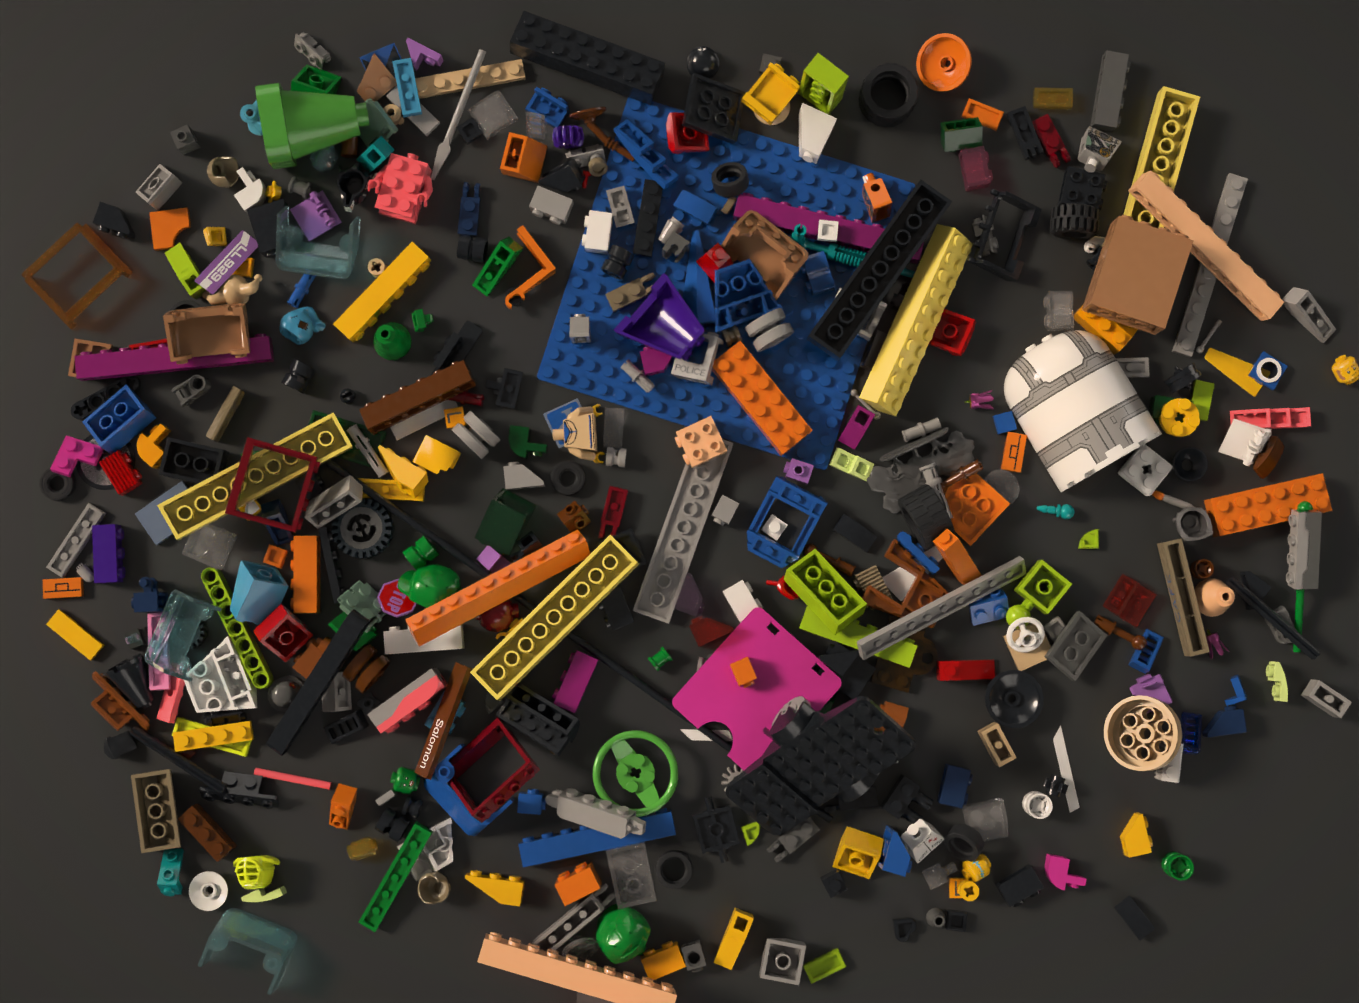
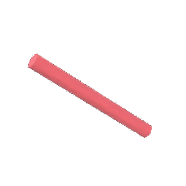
M255 768L254 775L328 790L332 786V782L261 768Z

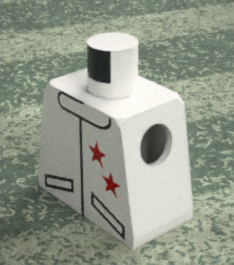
M919 819L914 824L909 825L907 831L901 835V840L907 852L917 864L945 840L932 824L923 819Z

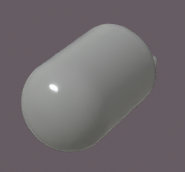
M80 563L77 566L78 568H76V572L84 581L92 582L94 580V573L86 564Z

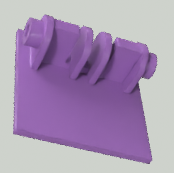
M323 190L318 193L316 191L309 194L310 198L290 209L309 242L342 223Z

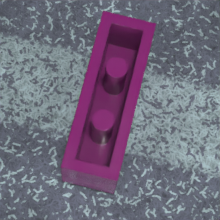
M579 650L576 653L572 652L568 663L571 665L568 671L564 670L560 681L563 683L560 689L556 688L552 699L555 700L553 704L576 713L599 659Z

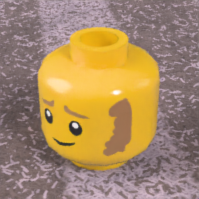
M1342 355L1335 359L1331 369L1339 383L1348 385L1359 379V364L1354 357Z

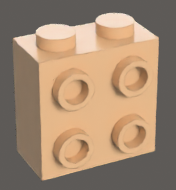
M712 416L676 432L677 437L674 439L678 448L682 447L685 452L682 456L687 466L691 465L694 468L727 453L725 444Z

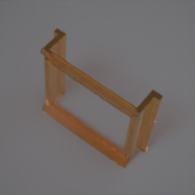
M77 222L21 275L25 278L24 281L72 330L77 325L74 319L121 275L128 278L133 272L87 224L82 226ZM80 232L114 268L65 312L32 276Z

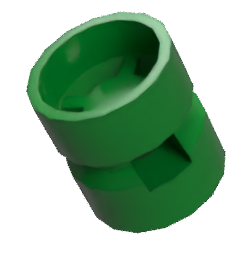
M424 535L415 542V547L410 546L403 551L406 559L416 570L424 567L426 560L432 561L439 555L436 548Z
M1174 851L1165 854L1162 858V869L1168 876L1182 881L1187 880L1193 874L1194 864L1189 857Z

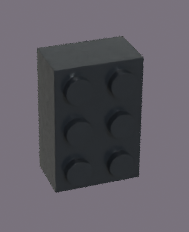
M167 437L158 475L198 484L225 470L230 452Z

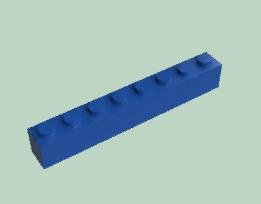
M660 808L656 813L639 816L638 818L646 821L645 833L642 835L629 833L622 839L583 825L579 826V830L572 831V828L562 829L560 834L553 835V832L541 834V838L534 839V836L522 838L523 842H520L518 846L523 868L676 835L672 811L667 810V808Z

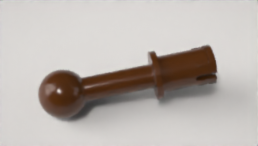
M977 459L967 466H961L960 472L941 481L943 493L947 491V487L963 478L968 481L972 475L983 470L982 463Z
M811 543L805 545L803 548L804 556L814 549L818 551L816 545ZM818 551L835 570L852 577L856 569L855 566L841 560V557L834 559Z
M1100 614L1097 615L1094 624L1108 632V635L1111 633L1131 642L1132 647L1136 650L1146 648L1147 640L1144 636H1134L1117 627L1116 621L1112 622L1100 616Z

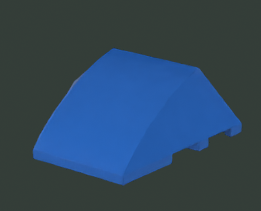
M750 259L715 270V332L757 318L775 309H783L781 304H778L773 297V292L763 282L762 276Z

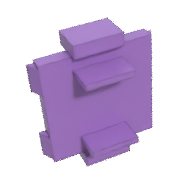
M1146 674L1137 678V684L1130 687L1132 695L1154 697L1166 704H1170L1173 701L1167 692L1161 674L1153 677L1151 674ZM1151 709L1148 710L1147 713H1150V712H1151V714L1154 715V713H1153V711H1152Z

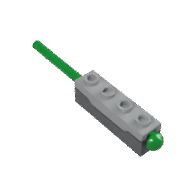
M1307 501L1299 503L1297 509H1291V515L1289 516L1290 534L1288 535L1290 548L1287 554L1289 569L1286 574L1288 586L1296 590L1294 627L1301 635L1304 590L1318 589L1322 512L1313 509L1312 504ZM1293 644V652H1301V650L1295 644Z

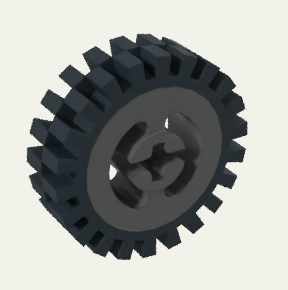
M362 498V502L336 517L334 522L332 521V534L335 537L333 539L338 544L339 549L352 557L360 559L376 557L390 545L389 541L390 539L392 540V532H394L393 519H391L390 513L384 506L373 500ZM361 515L371 517L370 521L360 519L361 524L367 526L365 528L367 535H372L373 528L376 527L374 536L366 542H357L355 540L356 536L367 538L365 533L359 531L361 525L358 522H355L353 529L350 530L354 519Z

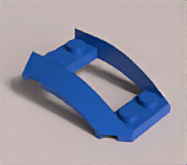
M776 476L747 531L748 551L780 568L788 566L791 562L798 560L828 503L821 496L818 497L787 481L785 477ZM775 498L809 515L792 550L758 533Z

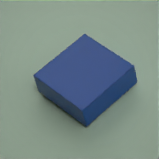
M1012 411L993 416L997 434L1017 429Z

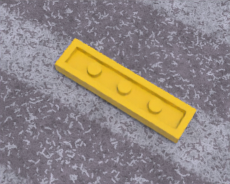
M358 478L387 500L424 502L425 487L416 498H413L401 491L394 480ZM363 492L362 498L372 499L370 496Z
M252 721L173 732L175 752L254 740Z

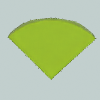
M1099 529L1091 530L1084 534L1079 542L1078 549H1098Z
M756 821L741 826L747 846L751 845L759 835L760 824Z

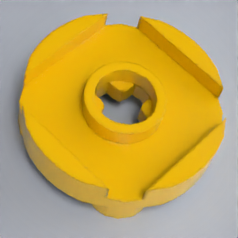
M1173 399L1167 402L1161 409L1159 422L1162 429L1169 435L1177 437L1187 436L1193 433L1200 424L1199 411L1189 399ZM1176 413L1184 416L1182 423L1175 420L1177 417Z

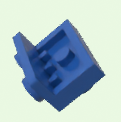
M536 87L534 89L535 93L525 110L553 128L561 126L569 113L568 103L560 97L556 99L551 96L552 93L543 87L541 89Z
M1002 588L968 605L970 620L973 626L1006 618V613L1009 609L1008 598Z

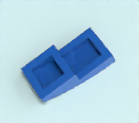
M683 189L673 205L676 209L691 215L693 219L707 225L710 224L718 210L717 207Z

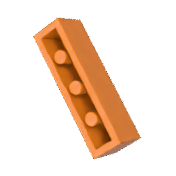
M294 536V540H291V552H294V559H291L290 564L291 571H293V579H291L290 583L291 590H293V598L290 601L291 609H293V613H321L320 536Z

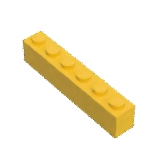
M411 242L333 325L351 342L360 340L365 334L366 328L368 326L372 327L377 322V317L389 310L391 307L390 303L394 299H399L404 293L403 290L417 280L416 276L421 271L425 272L429 268L431 259L415 243Z

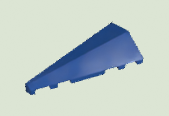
M699 230L692 232L683 299L699 323L706 325L715 323V311L708 275L696 262L703 255Z

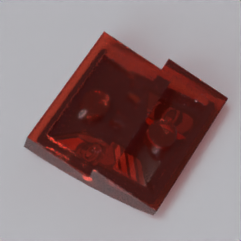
M1122 574L1102 607L1137 628L1157 594Z

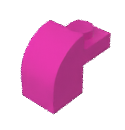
M1047 853L1044 867L1045 875L1054 886L1065 891L1066 883L1068 887L1072 888L1086 885L1085 877L1068 873L1070 859Z

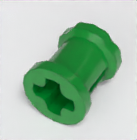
M663 646L653 657H648V660L657 671H660V667L665 663L673 660Z

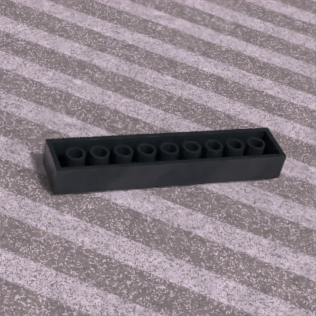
M920 179L808 335L807 340L839 361L949 208L952 201Z

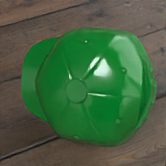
M438 564L424 566L417 570H409L398 580L400 592L407 595L414 603L426 608L462 590L458 574L452 569Z
M617 903L606 909L599 917L596 940L609 961L619 964L627 962L645 952L651 930L648 922L640 912L629 908L625 904Z

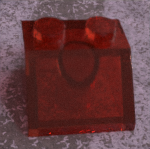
M702 616L691 620L692 624L689 625L698 647L734 631L732 626L707 617L703 619Z

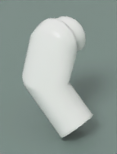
M1094 236L1085 242L1084 250L1087 253L1095 252L1099 246H1103L1105 237Z

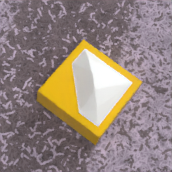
M256 499L239 508V510L256 516L261 512V504Z

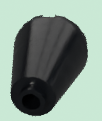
M141 653L134 655L132 660L125 659L105 672L107 677L137 708L142 707V709H145L153 704L152 700L155 697L153 691L149 690V676Z

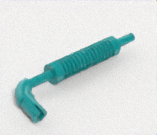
M801 224L795 226L794 232L791 235V238L805 250L807 248L817 252L824 251L827 254L826 258L828 260L839 261V263H846V265L849 263V266L853 265L854 267L856 265V268L867 255L866 252L860 251L859 253V250L856 251L854 249L852 251V248L849 249L847 247L845 249V246L842 247L840 245L838 247V244L831 242L829 247L810 242L804 237L807 229L804 225L800 228ZM905 268L901 275L913 278L916 271Z

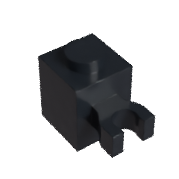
M530 531L516 542L521 550L515 552L510 557L516 562L544 546L536 535Z

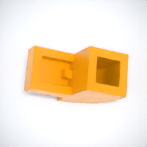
M159 424L154 426L149 436L141 433L137 440L139 456L150 467L158 469L161 465L164 449L159 444L171 432L166 425Z

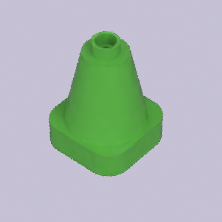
M280 83L255 86L268 162L273 169L297 166L296 159L361 135L360 127L370 126L366 102L356 104L354 96L283 90Z

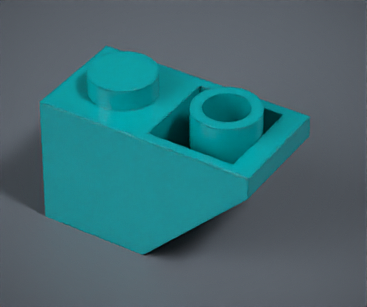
M380 136L356 160L370 174L394 149Z

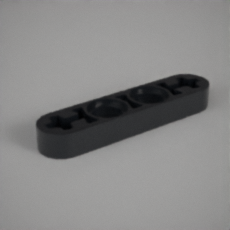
M127 376L73 404L71 415L78 420H85L99 408L93 405V400L96 397H101L102 404L111 397L110 391L113 388L120 390L122 388L121 384L122 386L130 384L129 380L136 382L133 384L134 388H131L136 393L141 388L140 379L135 376ZM89 406L92 411L88 408L83 410V415L77 414L79 407L84 409Z

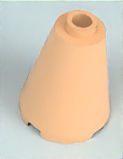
M1205 579L1199 582L1195 588L1199 611L1206 616L1214 617L1223 614L1235 599L1233 590L1219 579Z

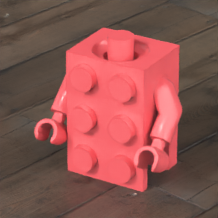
M391 153L388 164L384 165L374 179L368 181V191L371 188H375V193L378 194L375 208L379 209L378 213L380 215L416 225L422 202H424V207H427V200L433 192L432 179L430 177L432 170L428 163L418 161L419 157L415 154L408 153L407 157Z

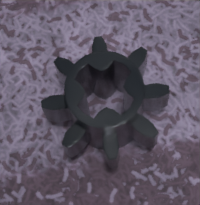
M1051 774L1050 779L1045 777L1043 786L1047 788L1046 793L1056 797H1060L1061 793L1066 794L1069 785L1064 784L1065 778Z

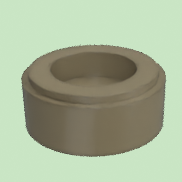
M593 158L588 163L589 172L593 176H602L608 170L607 163L603 158Z
M729 197L721 211L728 214L737 198Z

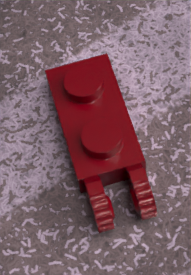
M1046 114L1032 121L1041 146L1054 167H1060V161L1055 154L1058 151L1066 163L1070 162V155L1049 115Z
M609 486L598 538L603 539L606 525L613 526L611 536L617 533L628 490Z

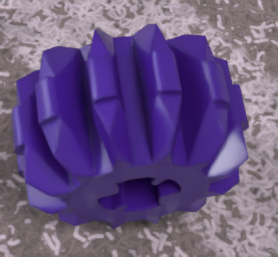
M571 125L555 127L552 134L554 146L565 149L581 147L584 141L583 128Z

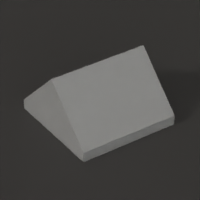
M159 164L137 189L136 193L159 211L180 187L182 182Z

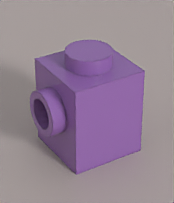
M792 458L790 462H786L783 472L786 473L785 478L807 485L814 465Z

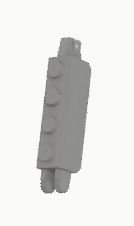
M568 788L565 791L556 789L552 794H548L545 797L547 805L557 808V814L562 819L620 839L629 833L637 835L645 833L646 821L636 817V811L626 806H619L609 800H601L591 794H584L572 788Z
M606 883L603 884L600 889L587 895L536 937L532 943L539 945V949L547 951L548 948L556 950L600 914L616 895L614 893L609 894L601 901L598 895L608 888Z

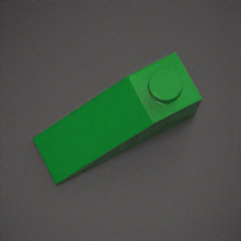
M510 237L500 240L472 286L486 297L489 296L515 263L523 247Z

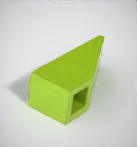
M178 243L166 251L165 255L188 294L197 300L207 290L195 282V279L201 272L183 245Z

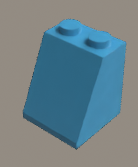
M241 560L230 611L239 622L247 621L259 625L281 604L289 586L276 567Z

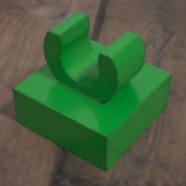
M423 309L415 310L411 314L415 333L423 332L426 325L434 322L432 314L424 315Z

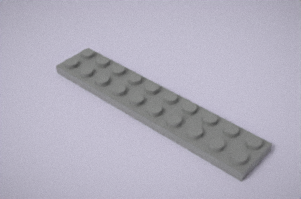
M722 439L727 449V453L694 468L691 465L687 466L685 464L633 611L669 624L733 446L732 442Z

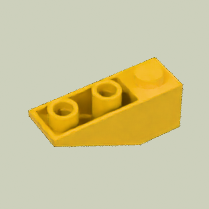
M379 445L380 457L398 488L411 497L416 498L429 482L427 471L421 466L413 465L406 457L396 455L392 449Z
M471 870L470 873L465 875V879L500 904L521 906L525 880H520V876L509 875V878L501 877L499 873L482 875V871Z
M734 908L713 963L732 970L753 922V914Z

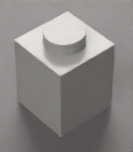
M722 495L712 513L713 521L722 526L724 524L729 525L739 503Z

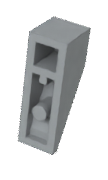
M1293 287L1282 299L1289 313L1321 343H1324L1336 330L1309 290Z

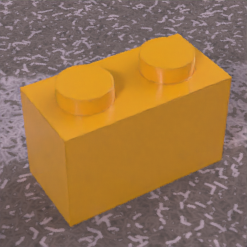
M672 941L665 942L661 945L662 948L657 950L652 948L643 953L641 962L648 978L656 980L686 967L677 941L674 943Z

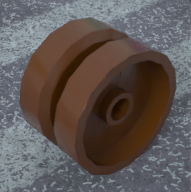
M372 644L365 646L342 673V677L348 682L355 681L358 678L355 688L362 694L380 679L391 663L384 655H380L375 659L378 650Z

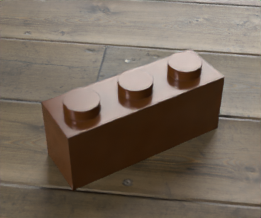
M199 803L192 805L178 818L217 862L223 860L237 847L234 841Z

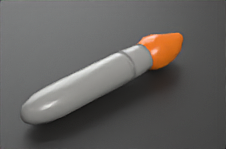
M1154 491L1152 493V496L1156 499L1168 502L1179 508L1194 507L1188 502L1166 495L1161 491Z

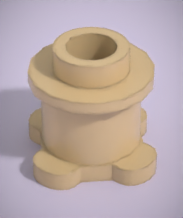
M389 104L384 107V111L395 125H402L404 123L401 110L397 105Z

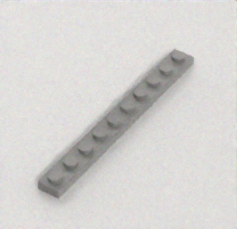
M1232 173L1227 175L1211 226L1214 233L1227 244L1248 180ZM1201 262L1172 349L1173 353L1189 358L1193 355L1217 279Z
M1018 556L858 640L857 646L860 657L865 660L1026 575L1024 559Z

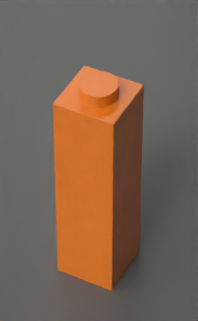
M946 529L933 540L938 551L961 584L965 585L982 576L959 538L949 529Z

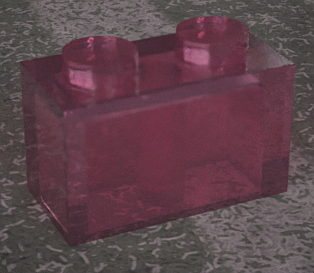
M984 146L961 150L958 156L965 191L987 188L991 181H993L992 171L988 170L989 155L984 150Z

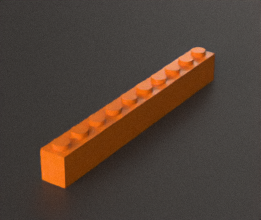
M577 529L405 619L413 638L420 647L579 563L590 555L587 541Z

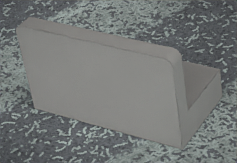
M338 672L323 695V712L352 710L350 682L342 677L343 672Z

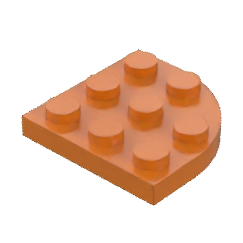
M977 473L972 475L968 481L963 478L949 486L945 494L949 509L953 515L951 521L954 530L970 546L1010 505L1003 496Z

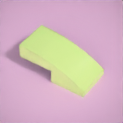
M841 448L836 449L829 464L864 481H867L874 467V463Z
M282 886L266 894L265 889L260 888L244 895L241 899L244 902H263L283 896L287 891L285 886Z

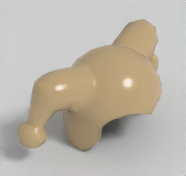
M233 274L222 284L219 292L210 295L208 291H204L202 297L207 299L211 305L247 303L250 295L257 292L259 283L263 279L262 275L256 274L254 281L248 283L244 277Z

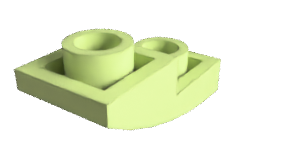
M1269 661V665L1266 667V676H1268V681H1275V685L1272 687L1274 701L1288 702V687L1280 662Z

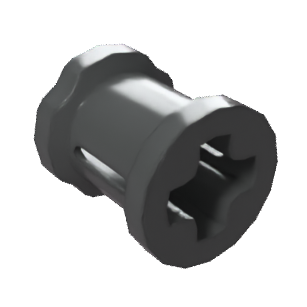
M293 176L288 185V192H295L302 195L304 199H307L312 191V183L302 182Z

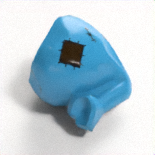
M307 306L284 315L280 321L279 328L280 333L285 338L297 345H301L312 338L313 332L323 331L326 324L319 320L312 307Z

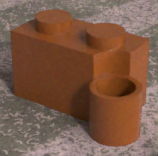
M328 636L324 639L321 637L317 639L312 638L306 645L307 650L303 654L300 653L293 662L295 664L292 668L307 679L332 639Z

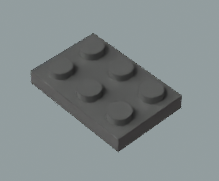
M1076 611L1044 657L1070 680L1076 681L1107 637V634L1082 612Z

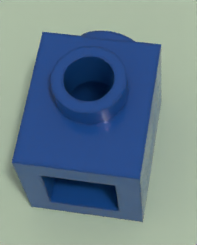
M528 789L527 792H519L517 813L541 815L542 810H546L545 798H543V793H539L538 789Z

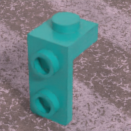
M172 848L166 849L163 852L157 886L161 893L166 896L182 894L183 887L179 881V875L184 855L183 849Z

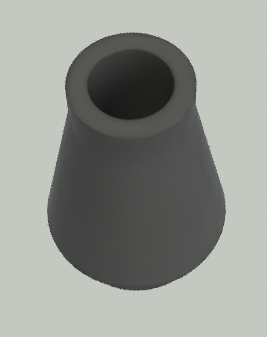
M932 908L927 912L926 920L930 926L942 927L945 924L946 916L943 910ZM940 917L939 922L936 923V918Z

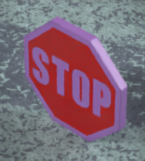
M399 579L384 583L377 596L382 611L396 618L412 613L417 604L411 601L407 595L400 592L398 589Z

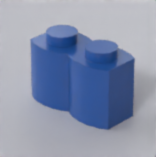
M824 251L808 255V259L800 269L801 273L805 274L807 281H805L807 292H811L812 296L834 290V280Z

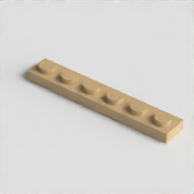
M522 59L481 66L472 89L526 80ZM472 68L415 78L419 99L463 91Z

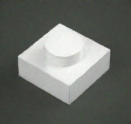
M819 220L817 240L836 242L839 222Z
M772 514L761 530L777 541L787 527V524Z

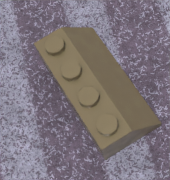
M171 769L131 775L141 853L181 847Z

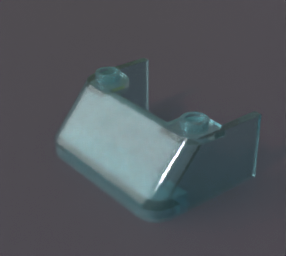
M285 206L277 214L275 257L277 267L289 272L337 279L348 278L353 271L359 247L361 217L357 216L349 226V234L342 236L339 247L303 242V233L299 227L288 225L289 206Z
M173 590L145 653V662L162 673L192 682L193 678L186 674L191 668L190 659L186 655L201 620L206 621L210 619L214 610L221 612L222 608L185 592Z
M230 908L226 910L209 936L198 966L202 967L208 963L213 951H222L227 947L230 940L266 954L263 960V967L267 972L274 974L267 994L271 995L279 987L297 941L296 934L290 929L240 909Z

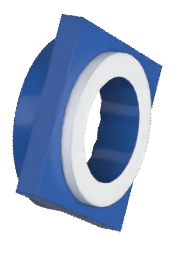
M1262 351L1248 376L1260 385L1266 386L1273 391L1288 366ZM1265 362H1273L1278 373L1274 378L1269 379L1262 375L1261 367Z

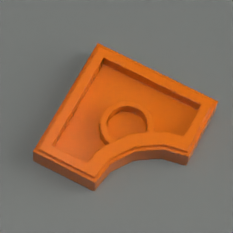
M187 207L149 212L153 248L155 251L171 249L175 246L178 234L185 229L191 228L189 209Z

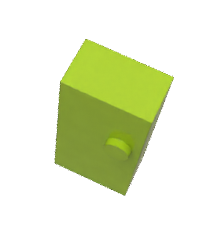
M817 53L803 71L798 94L820 111L830 115L842 100L849 76L821 54Z
M816 549L786 569L784 581L834 635L864 614L867 603Z

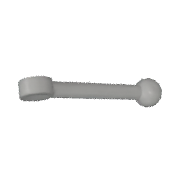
M1220 319L1216 321L1201 346L1196 348L1197 353L1204 351L1205 345L1222 323Z
M852 389L851 395L855 396L870 412L875 414V420L880 419L881 414L875 412L865 401L860 399L856 389Z

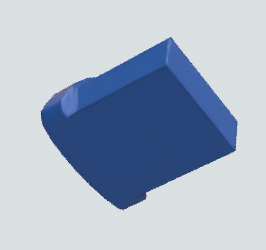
M1239 674L1232 676L1230 679L1236 696L1226 699V706L1247 700Z

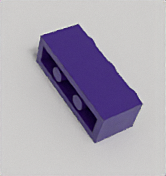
M118 524L92 525L94 583L123 582V578L126 575L122 561L125 557V550L122 547V540L124 539L123 528Z

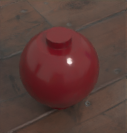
M509 599L476 616L475 620H479L480 625L488 631H503L511 625L513 619L519 618L518 604L511 603Z

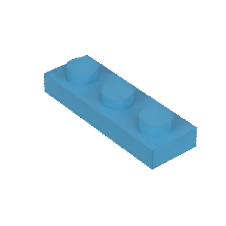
M412 59L392 61L403 118L421 115L422 111Z

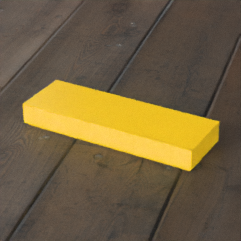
M58 609L46 624L90 661L105 646L61 609Z

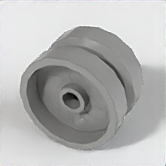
M782 308L764 314L745 327L749 337H757L753 342L757 352L764 351L781 343L794 333L790 323L781 324L786 318Z
M469 411L463 418L470 428L467 429L463 424L457 423L452 428V431L483 459L489 452L481 442L485 440L490 446L494 447L500 439L492 432L493 429L487 423Z

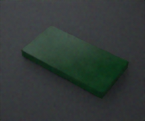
M313 410L308 425L328 414ZM337 417L353 446L352 449L337 457L371 467L360 449L355 447V442L346 430L357 424L365 438L368 437L370 440L369 443L378 456H380L378 446H383L387 432L380 431L373 435L365 425ZM357 436L363 447L367 450L366 446L364 445L360 437ZM368 453L374 461V463L377 465V462L375 461L371 453Z

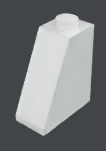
M802 103L798 114L799 156L806 162L817 164L837 118Z

